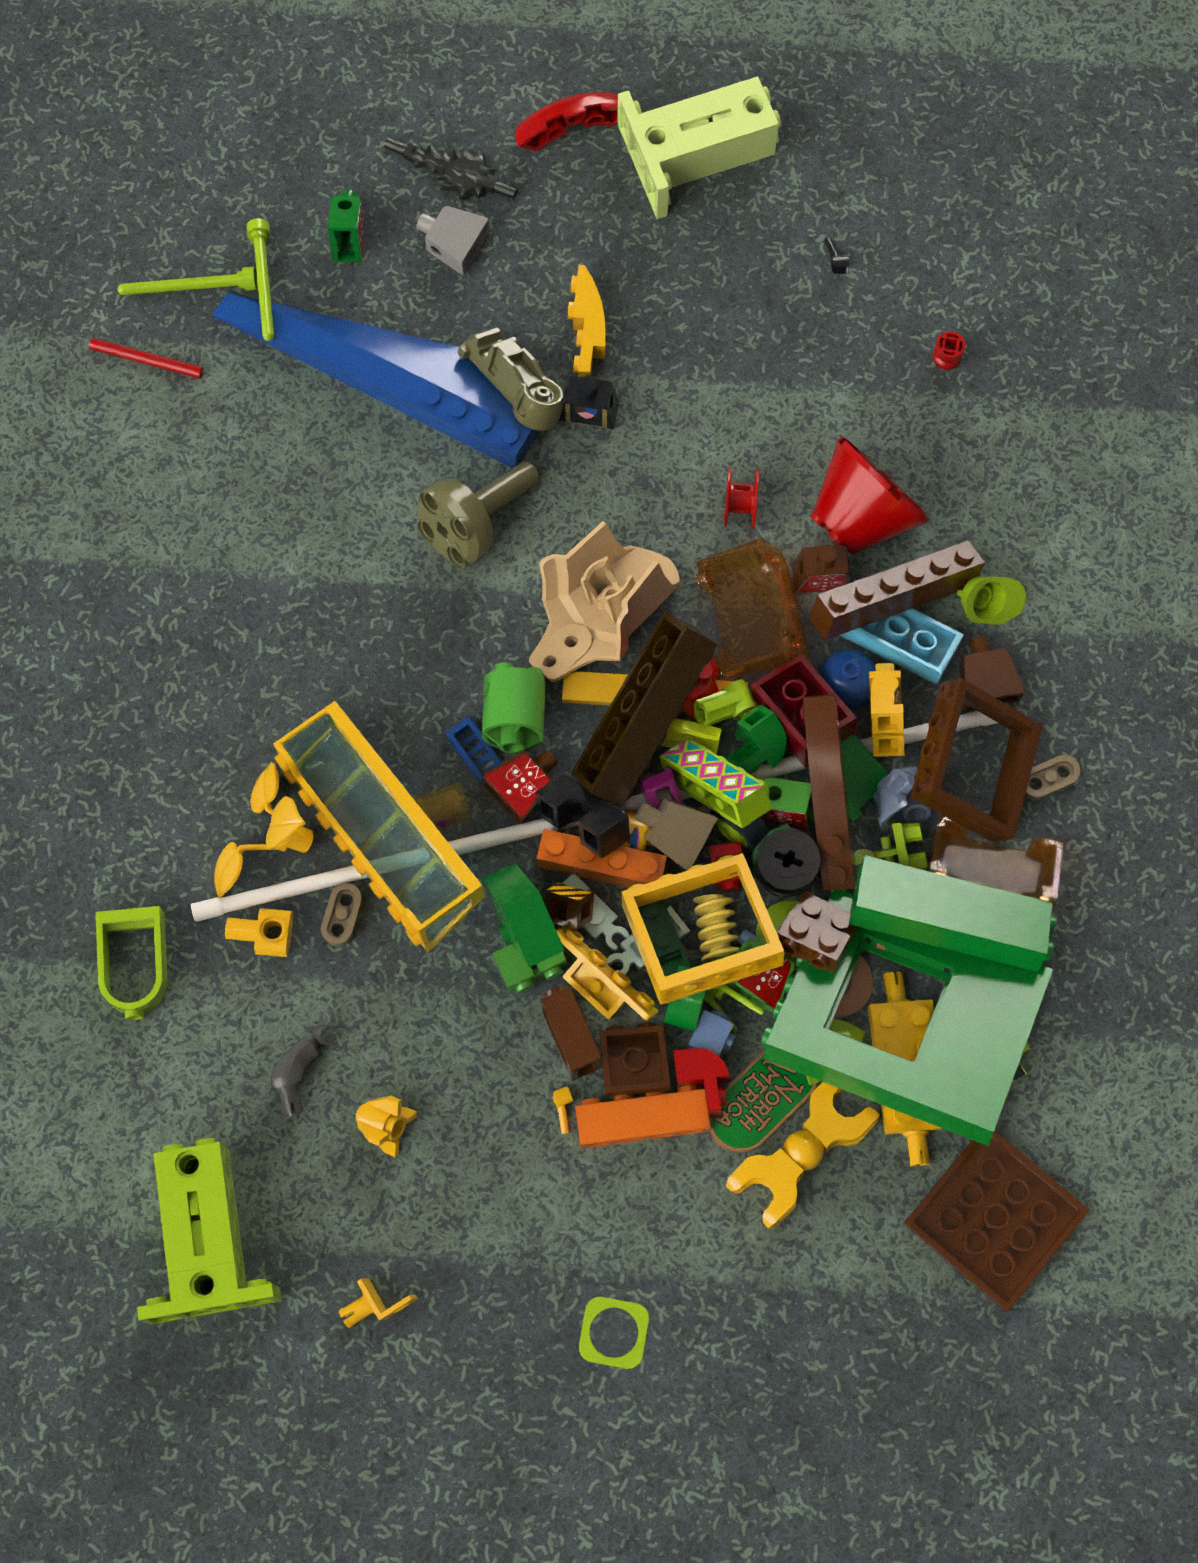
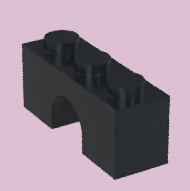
M562 774L536 792L538 815L559 830L569 823L578 822L581 844L601 858H604L630 840L628 815L623 810L617 809L605 800L591 794L580 782L572 780L565 774Z

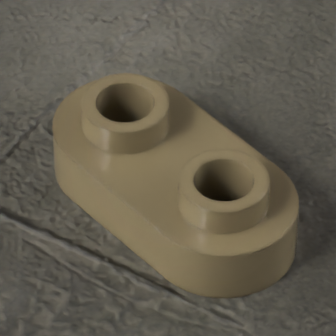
M1060 755L1032 767L1025 797L1030 800H1041L1072 786L1080 776L1079 763L1071 756ZM1060 768L1065 769L1068 776L1060 777L1057 770ZM1030 781L1039 782L1040 789H1032Z
M343 883L333 889L321 924L323 938L328 944L335 947L344 946L350 942L362 908L363 898L361 892L353 884ZM346 896L353 898V902L349 906L341 904L342 899ZM334 927H343V933L340 936L333 935L332 930Z

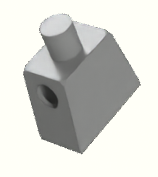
M450 206L443 207L436 219L423 213L416 225V229L426 233L427 251L461 275L465 274L490 233L488 218Z

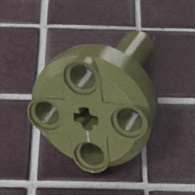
M522 461L475 493L463 483L452 478H444L432 483L423 489L419 495V520L417 522L419 533L442 556L450 560L456 568L463 569L475 563L486 555L494 543V532L489 516L539 483L537 470L528 461Z

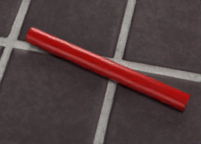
M91 338L89 342V349L191 377L201 379L204 368L99 339Z

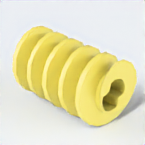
M721 894L695 897L693 899L694 903L700 905L695 907L694 912L696 915L701 916L697 919L696 925L703 929L697 935L699 940L705 941L699 946L700 951L706 953L701 958V962L709 963L734 955L739 947L731 946L730 943L739 939V936L729 934V930L736 927L737 923L727 921V918L734 915L735 911L725 909V905L734 902L733 898L724 897Z

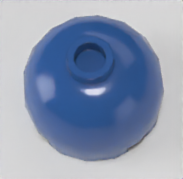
M853 649L838 650L829 655L820 666L819 674L851 711L859 710L869 704V671H876L875 664L871 658L863 652Z

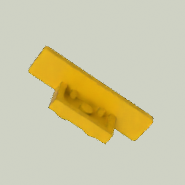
M568 927L556 930L561 943L577 957V960L562 978L608 1020L612 1019L625 1003L646 1021L658 1014L659 1011L654 1007V1001L647 994L635 990L630 985V979L624 973L612 969L606 963L607 958L600 951L589 948L583 942L584 937L577 930Z

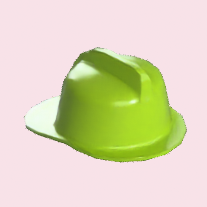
M978 576L969 580L963 589L957 590V595L961 598L960 601L965 610L966 617L971 622L977 624H1004L1018 616L1026 603L1024 586L1019 581L1011 578Z

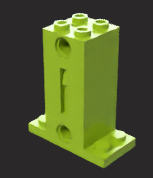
M206 1138L195 1141V1146L182 1148V1144H171L163 1146L162 1152L153 1153L170 1299H167L166 1296L147 1299L145 1306L137 1307L138 1321L152 1325L281 1302V1288L271 1283V1281L257 1279L246 1282L229 1149L222 1143L215 1142V1138ZM199 1162L198 1169L194 1173L189 1174L191 1166ZM213 1280L214 1287L212 1291L205 1295L204 1287L206 1283Z

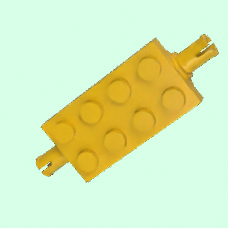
M897 971L896 975H894V972L883 974V979L885 981L887 1002L870 1004L867 1007L872 1045L875 1048L914 1062L934 1013L933 999L916 1001L906 999L904 973L901 971ZM881 1105L885 1135L903 1134V1138H907L910 1167L930 1165L931 1161L929 1159L926 1135H929L930 1131L945 1129Z

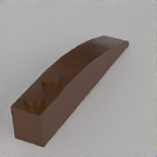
M827 694L803 697L810 782L817 844L821 858L820 869L823 891L855 888L857 873L836 695Z

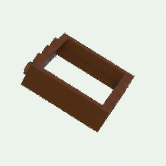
M962 678L943 682L940 684L939 691L936 694V703L932 717L929 720V729L925 744L921 750V759L917 774L914 777L915 781L910 797L991 842L1013 840L1042 725ZM963 703L1011 730L990 815L941 789Z

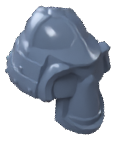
M917 767L893 769L878 782L877 791L873 793V798L878 808L877 820L882 831H887L889 827H892L893 820L901 819L902 823L920 822L921 830H924L939 823L945 817L910 797L915 781L914 777L918 770Z

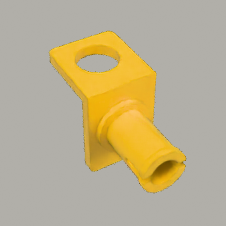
M361 1278L357 1283L362 1290L363 1296L346 1307L341 1308L339 1315L341 1318L351 1315L343 1320L348 1328H352L353 1325L372 1313L376 1314L379 1321L387 1320L418 1300V1297L416 1295H409L386 1309L370 1279Z

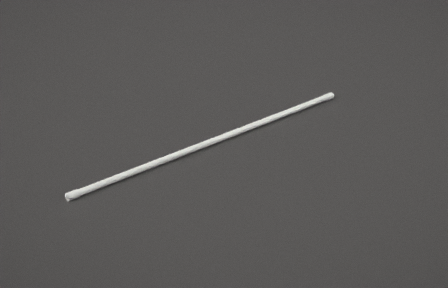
M979 711L960 715L956 732L978 726H988L998 722ZM929 723L905 728L904 745L925 740ZM872 737L861 739L860 741L868 751L873 753ZM796 756L781 759L773 769L766 764H760L759 768L750 775L756 779L764 780L765 777L772 778L808 769L809 767L805 768ZM667 788L655 791L660 804L664 798L672 801ZM679 789L682 799L691 798L690 795ZM643 794L631 796L629 800L625 801L622 808L613 806L623 811L635 812L638 811L643 803H646ZM542 818L449 841L448 843L458 855L542 835L543 829L558 831L559 829ZM572 822L560 830L578 826L579 824L578 822ZM420 848L372 860L369 863L381 875L428 863L432 859V855L426 848ZM352 865L231 896L216 897L192 903L191 910L194 921L198 922L222 916L227 912L369 878L366 873L361 876Z

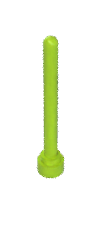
M256 218L250 220L246 225L247 237L254 244L262 336L264 340L271 341L274 338V326L265 244L270 238V225L265 219Z
M244 267L242 271H237V274L123 283L118 286L117 290L121 295L238 286L239 289L244 288L245 291L258 290L257 272L255 267Z

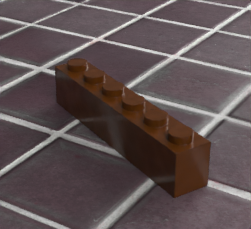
M965 541L818 594L809 619L823 639L828 640L955 593L957 590L963 589L969 580L980 575L985 562L971 543Z

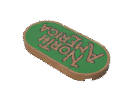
M763 1051L725 1088L727 1106H721L722 1116L709 1118L710 1134L719 1146L728 1151H753L760 1147L809 1099L817 1083L809 1085L806 1075L763 1059Z

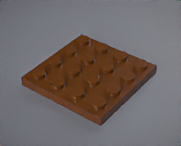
M994 1130L989 1146L973 1140L968 1144L909 1215L903 1225L1006 1313L1090 1210Z

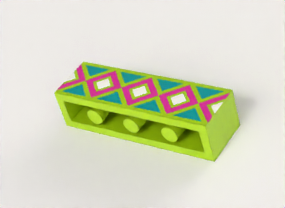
M687 738L659 756L662 767L672 769L673 777L680 790L742 829L772 809L768 796L770 791L763 780L756 779L743 768L736 767L723 756H718L711 752L703 744L700 745Z

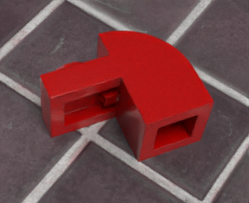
M703 1048L673 1051L678 1087L686 1085L704 1086L709 1118L722 1116L721 1106H727L724 1086L718 1087L717 1084L730 1082L729 1072L724 1061L714 1052Z

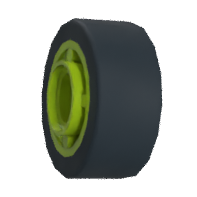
M714 810L709 812L718 818L714 824L716 829L731 842H740L741 849L752 853L769 832L766 824L760 817L742 829Z

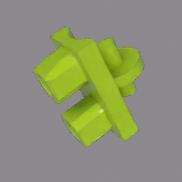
M901 819L893 820L892 828L896 846L891 845L890 836L880 837L882 849L874 851L875 858H884L886 861L895 863L894 855H898L899 864L921 870L928 869L925 851L908 854L906 846L908 842L923 840L920 822L902 823Z

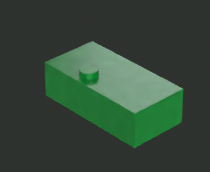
M516 863L481 879L501 923L498 928L506 944L509 942L513 944L528 967L565 951L540 892Z

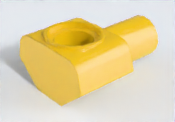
M260 908L258 920L227 918L225 939L255 942L254 951L256 955L287 957L293 928V911ZM280 926L282 932L279 937L275 939L267 938L266 934L269 928Z

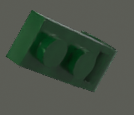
M660 900L638 907L664 975L669 976L677 973L679 965L692 968L664 901Z

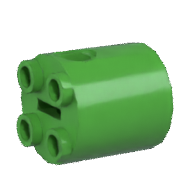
M505 662L496 664L495 670L489 672L484 678L482 739L485 743L499 748L505 753H520L543 742L545 679L543 678V671L537 667L527 669L513 667L512 664Z

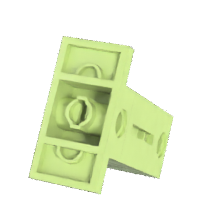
M758 76L644 113L641 112L639 102L637 100L633 101L629 90L618 94V127L656 219L668 216V205L671 204L669 190L672 187L775 155L776 143H779L778 128L781 127V119L778 111L772 109L769 90L766 86H762Z

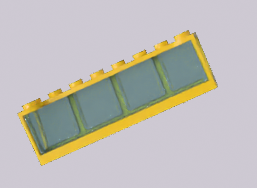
M336 701L273 743L278 753L274 759L280 766V771L290 785L296 782L301 789L297 793L307 807L313 805L317 809L318 813L315 814L317 820L325 830L331 827L336 834L333 840L343 853L347 850L354 857L351 863L361 876L365 873L372 880L369 883L370 888L378 899L386 898L390 904L387 907L389 913L397 923L401 921L406 929L405 933L416 947L421 944L429 952L486 897L482 884Z

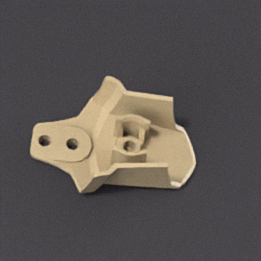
M603 521L566 555L552 554L544 557L540 561L539 566L542 576V601L549 624L539 644L529 657L530 665L542 669L544 678L551 682H557L568 674L594 661H621L628 650V637L680 585V577L673 562L668 557L632 545L622 547Z

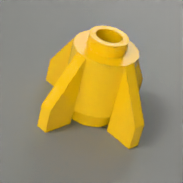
M392 1095L369 1100L362 1104L356 1113L357 1127L368 1142L379 1146L384 1153L393 1157L399 1155L400 1141L398 1139L402 1136L406 1124H409L417 1117V1111L408 1107H402V1100Z

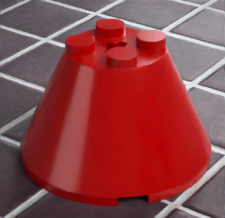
M841 436L837 440L810 517L820 527H824L830 533L829 537L838 545L847 546V551L851 555L925 525L930 520L929 517L925 516L926 513L881 469L880 471L876 469V466L863 452L844 436Z

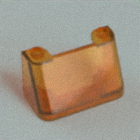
M761 537L696 562L698 573H696L697 583L701 590H706L713 597L724 648L719 649L718 656L715 657V664L720 674L727 678L775 670L800 654H803L809 660L808 648L788 565L783 553L777 547Z
M939 814L928 860V869L926 871L1052 902L1053 911L1058 898L1063 852L1062 842L1046 838L1036 839L1030 843L1027 852L966 838V827Z

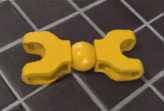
M822 1082L811 1093L810 1117L803 1124V1130L790 1134L783 1144V1150L779 1148L773 1155H754L746 1158L728 1178L726 1188L734 1194H740L752 1184H763L768 1187L774 1198L769 1207L764 1211L763 1224L768 1229L777 1227L796 1207V1186L804 1177V1171L817 1167L823 1159L824 1152L827 1153L834 1146H853L859 1144L878 1123L880 1114L874 1108L867 1107L854 1117H844L837 1113L833 1106L834 1100L842 1089Z

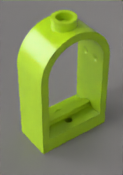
M160 906L96 912L97 968L100 992L115 1009L125 1013V1020L144 1019V1013L152 1010L161 1002L168 985L165 912ZM154 928L156 980L153 989L145 998L137 1002L125 1003L116 1000L112 995L110 986L108 932Z

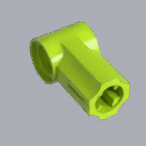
M740 679L728 684L720 692L696 700L693 707L694 716L698 724L707 727L732 717L734 720L742 719L757 708L758 705L744 679Z

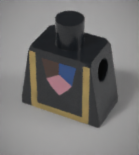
M590 375L584 377L570 376L563 395L564 406L559 421L614 429L619 401L612 382L599 380Z

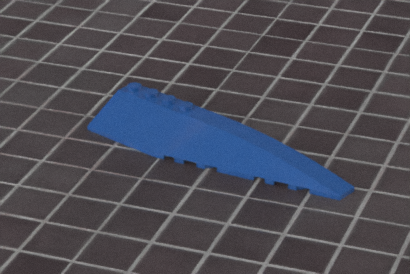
M227 292L213 313V317L511 468L523 461L540 433L539 430L525 427L517 421L513 414V405L469 358L462 359L458 355L459 347L272 302L274 338L271 341H266L262 336L259 299Z

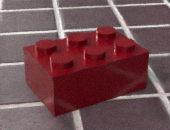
M803 654L798 655L751 684V694L757 705L762 704L775 713L785 730L786 746L805 768L809 767L803 697L835 694L841 743L851 735L856 736L857 717Z

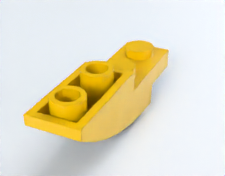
M579 265L578 275H572L571 293L575 294V301H569L568 319L573 320V330H577L576 346L581 347L580 355L574 356L573 373H578L579 377H584L587 375L591 376L593 358L605 359L606 330L605 316L598 289L585 265Z

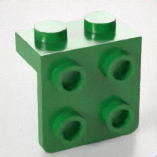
M851 735L841 743L850 821L854 822L862 815L859 809L873 797V793L877 791L878 782L886 777L888 773L858 737ZM808 770L806 774L810 778V772Z

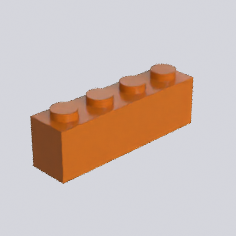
M543 829L536 860L537 868L569 875L574 873L578 877L629 888L634 884H647L656 881L659 877L663 876L666 869L667 856L620 846L604 858H601L583 846L579 836Z
M686 1085L678 1087V1092L665 1094V1091L645 1093L646 1097L633 1098L632 1094L613 1096L614 1101L601 1102L600 1098L582 1100L581 1105L575 1106L580 1148L585 1149L709 1132L710 1122L705 1089L697 1090L696 1085Z

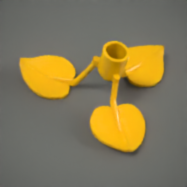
M271 762L261 773L253 787L250 800L253 812L259 814L265 809L266 812L272 815L266 834V844H244L237 847L236 843L230 842L223 849L217 860L214 872L215 888L220 898L237 881L242 869V853L244 851L280 850L285 852L289 848L306 853L312 844L313 830L303 827L306 823L300 816L292 798L286 796L278 802L274 809L271 806V802L275 799L279 788V775L275 763Z

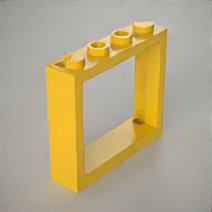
M743 853L735 856L727 855L721 857L716 862L707 865H695L685 872L675 875L666 874L659 877L656 881L647 884H634L627 890L621 891L623 910L660 1005L783 966L784 949ZM739 876L767 944L665 976L638 907Z

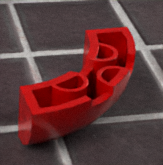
M612 92L582 93L557 100L542 107L515 128L518 146L539 151L550 142L567 134L566 128L581 123H583L585 128L592 126L611 127L618 123V94Z

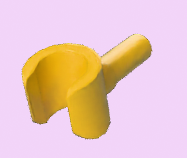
M565 1086L555 1090L553 1093V1100L559 1113L561 1134L569 1133L567 1111L564 1105L574 1102L569 1088Z

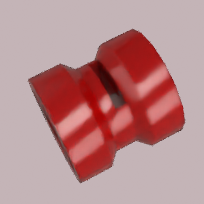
M954 331L942 333L938 337L933 351L935 365L943 370L955 369L960 364L965 350L964 338Z

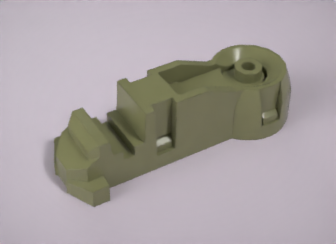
M498 328L470 335L468 340L459 347L458 355L462 359L469 358L513 405V414L517 421L525 427L539 431L550 430L555 427L564 406L562 389L554 381L544 376L536 359L526 348L521 349L516 344L517 339L515 337L501 341V331Z

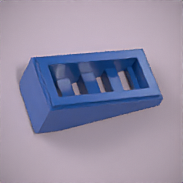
M470 716L443 734L479 783L483 775H481L477 767L490 758L495 763L487 769L503 763L492 746L484 742L482 732ZM469 728L472 734L458 742L455 737ZM476 738L479 744L465 752L463 747ZM484 748L487 753L473 763L470 757Z

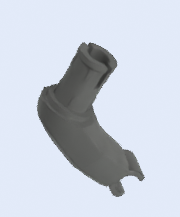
M317 1025L314 1027L311 1034L312 1039L308 1040L306 1037H303L282 1055L273 1069L271 1086L278 1090L284 1117L293 1116L291 1102L296 1115L304 1111L297 1085L302 1079L304 1069L319 1055L315 1048L319 1044L328 1046L336 1041L337 1036L335 1034H328L323 1039L324 1032L330 1026Z

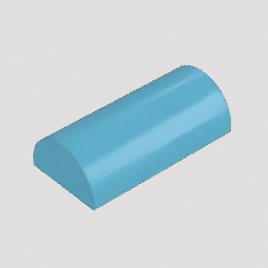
M912 608L839 636L937 685L964 634Z

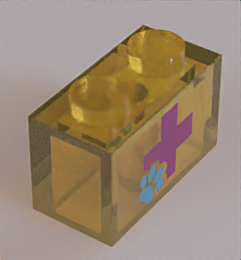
M461 782L412 797L438 830L472 820ZM410 829L412 838H413V839L418 838V837L414 834V832Z

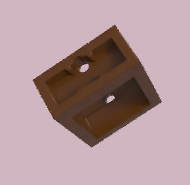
M558 986L544 993L545 998L540 999L542 1013L571 1080L574 1081L602 1069L601 1055L571 987L563 990L562 986Z

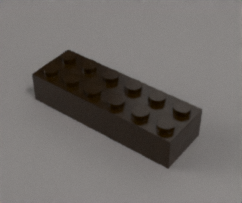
M667 611L664 612L571 772L591 794L620 808L633 795L635 784L641 774L645 773L649 768L652 755L656 748L664 742L667 735L666 731L672 721L680 715L683 702L689 692H692L697 686L699 675L705 665L712 660L717 646L716 642L696 627Z

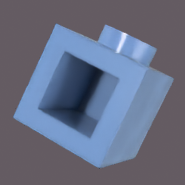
M704 1010L688 1044V1049H707L719 1057L722 1050L729 1052L736 1037L735 1034L731 1033L734 1023L728 1021L729 1017L722 1012L712 1010L710 1013Z

